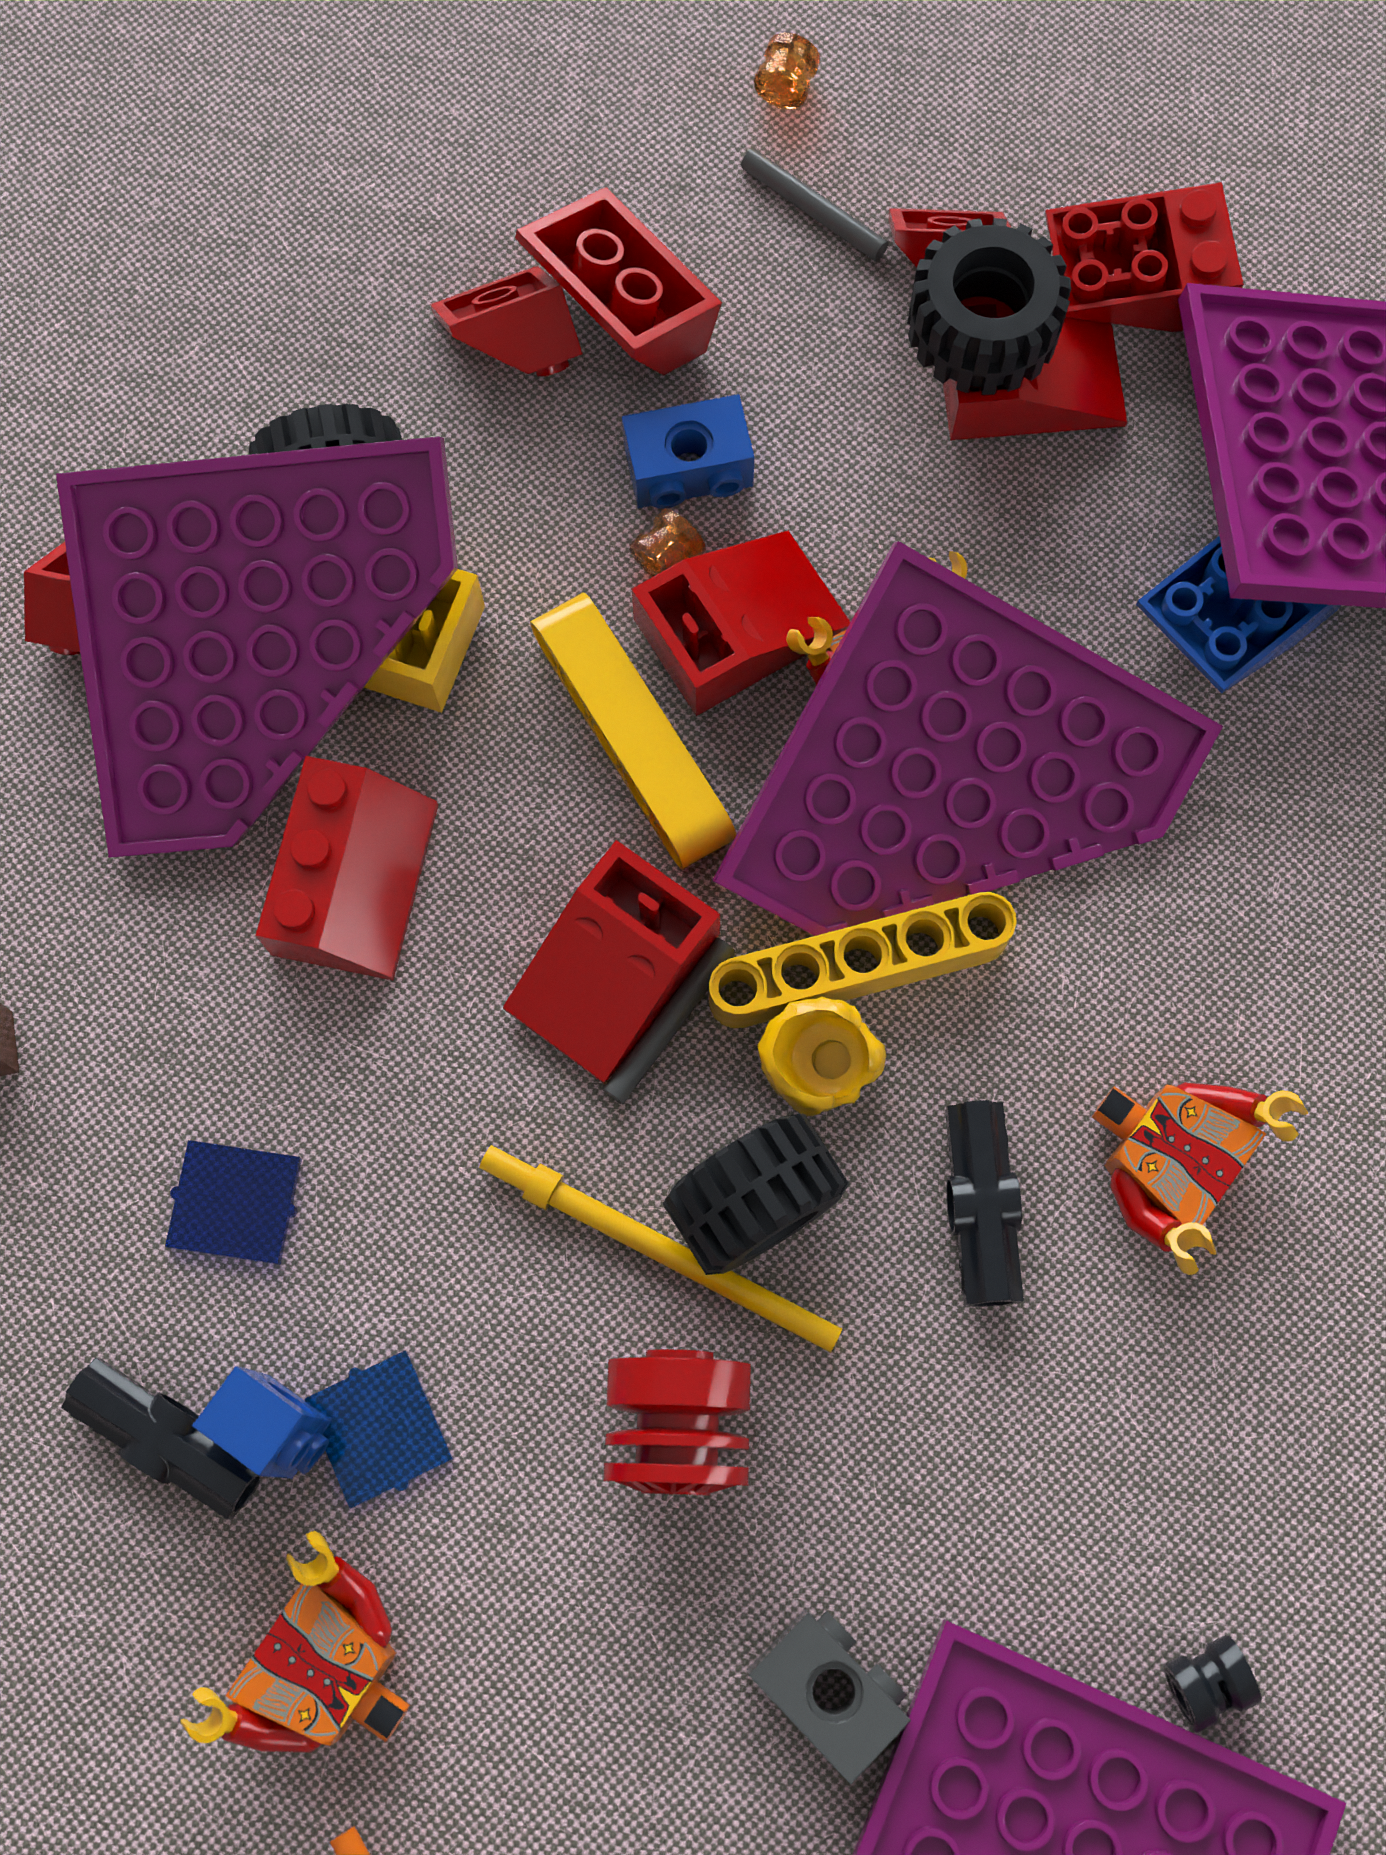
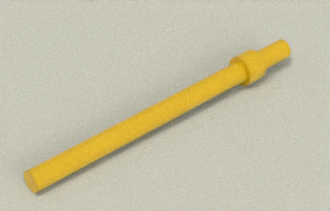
M493 1145L488 1148L480 1163L479 1168L523 1191L522 1199L545 1211L549 1206H552L830 1353L833 1350L842 1328L733 1271L723 1274L706 1275L689 1248L563 1183L564 1175L541 1163L535 1168Z

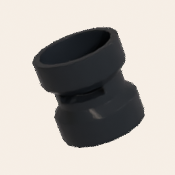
M1224 1635L1207 1643L1205 1653L1193 1659L1181 1655L1163 1664L1164 1674L1173 1697L1188 1724L1197 1733L1216 1725L1219 1715L1231 1708L1243 1712L1262 1702L1256 1678L1242 1651L1229 1635Z

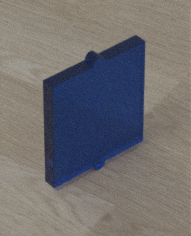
M188 1140L179 1185L173 1187L170 1191V1195L175 1199L165 1247L281 1265L289 1220L298 1213V1209L293 1205L302 1158Z
M406 1350L363 1371L359 1368H352L349 1371L348 1378L305 1398L306 1403L332 1421L322 1435L329 1439L326 1453L350 1509L394 1488L399 1491H405L409 1488L410 1480L454 1459Z

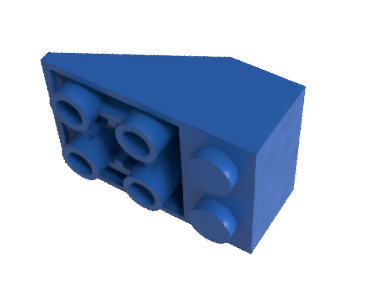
M1220 536L1166 577L1136 603L1142 612L1221 694L1295 646L1333 615L1341 606L1230 598Z

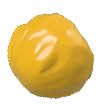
M825 997L790 1002L780 1014L769 1021L757 1045L761 1069L774 1091L794 1110L806 1115V1117L819 1115L821 1112L832 1110L844 1104L855 1103L860 1097L861 1088L874 1082L882 1074L886 1061L885 1045L871 1033L865 1023H862L861 1015L856 1007L849 1005L843 1000H832Z

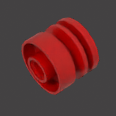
M678 1349L646 1350V1357L608 1359L607 1406L618 1411L637 1414V1428L605 1434V1445L636 1447L635 1463H604L603 1481L617 1482L641 1491V1493L710 1495V1493L734 1486H748L749 1467L718 1466V1450H749V1438L718 1430L719 1417L741 1414L750 1410L751 1364L739 1361L714 1359V1352Z

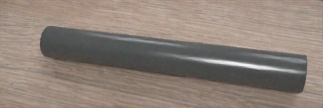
M751 148L745 154L741 162V169L875 262L884 255L889 245L886 239L756 149Z
M720 938L714 940L602 1090L616 1102L622 1105L625 1103L709 990V980L713 970L720 963L734 956L736 951L727 942Z

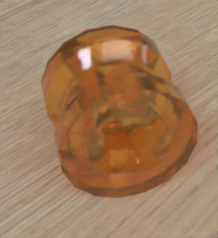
M788 32L775 34L770 38L764 53L765 62L759 65L753 81L754 87L759 96L771 105L784 109L799 108L805 103L810 91L809 80L815 77L821 62L820 53L814 44L800 35Z
M665 508L653 519V529L648 534H639L629 544L634 559L651 577L684 559L701 555L706 551V544L699 532L680 514Z

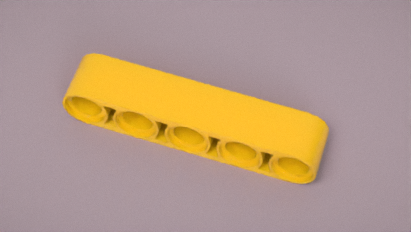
M583 592L531 620L530 626L541 650L677 866L683 870L734 841L737 834L728 813L590 597Z
M981 892L730 958L720 963L711 974L709 980V1008L714 1018L722 1025L733 1029L745 1028L770 1021L780 1014L790 1002L820 997L847 1001L982 965L997 959L1005 950L1015 931L1017 924L1016 912L1011 903L1003 896L992 892ZM974 917H984L991 920L998 929L999 937L991 940L976 937L968 927V920ZM914 933L927 934L935 940L938 952L931 956L917 955L909 949L906 938ZM853 949H863L869 951L875 957L878 966L868 973H859L853 971L846 964L844 955ZM802 965L813 971L817 981L807 989L798 990L785 983L782 973L788 967ZM732 981H741L747 983L753 989L755 997L744 1006H733L722 999L720 990Z

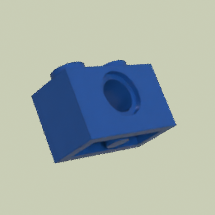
M740 394L622 416L624 449L637 508L648 506L659 509L671 508L681 504L685 499L706 495L719 498L729 497L739 493L743 488L753 487L755 457ZM684 453H695L701 456L700 459L695 461H683L677 457Z
M235 1366L192 1426L258 1476L293 1479L298 1471L302 1474L308 1473L321 1458L329 1444V1439L323 1435L333 1421L272 1376Z

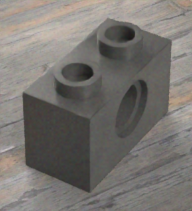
M805 1608L747 1669L748 1675L851 1785L911 1721L898 1707L907 1694L877 1663L868 1673L862 1669L847 1653L856 1643V1640L827 1610L816 1620ZM829 1669H839L850 1677L851 1694L848 1700L840 1707L833 1709L822 1707L813 1697L814 1682L822 1672Z

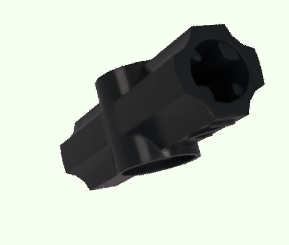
M979 1100L949 1105L945 1109L951 1176L947 1177L946 1199L950 1230L952 1235H957L959 1268L961 1272V1295L963 1296L964 1307H993L1021 1303L1024 1301L1017 1232L1020 1231L1022 1224V1205L1017 1175L1015 1172H1010L1008 1135L1005 1126L1006 1116L1003 1102Z
M94 1358L85 1369L77 1374L66 1391L65 1401L61 1408L70 1413V1416L92 1428V1431L104 1436L120 1447L117 1453L124 1460L159 1482L167 1485L172 1482L227 1520H233L236 1514L248 1503L260 1484L262 1476H258L192 1426L199 1417L198 1414L163 1393L158 1392L155 1395L103 1359Z

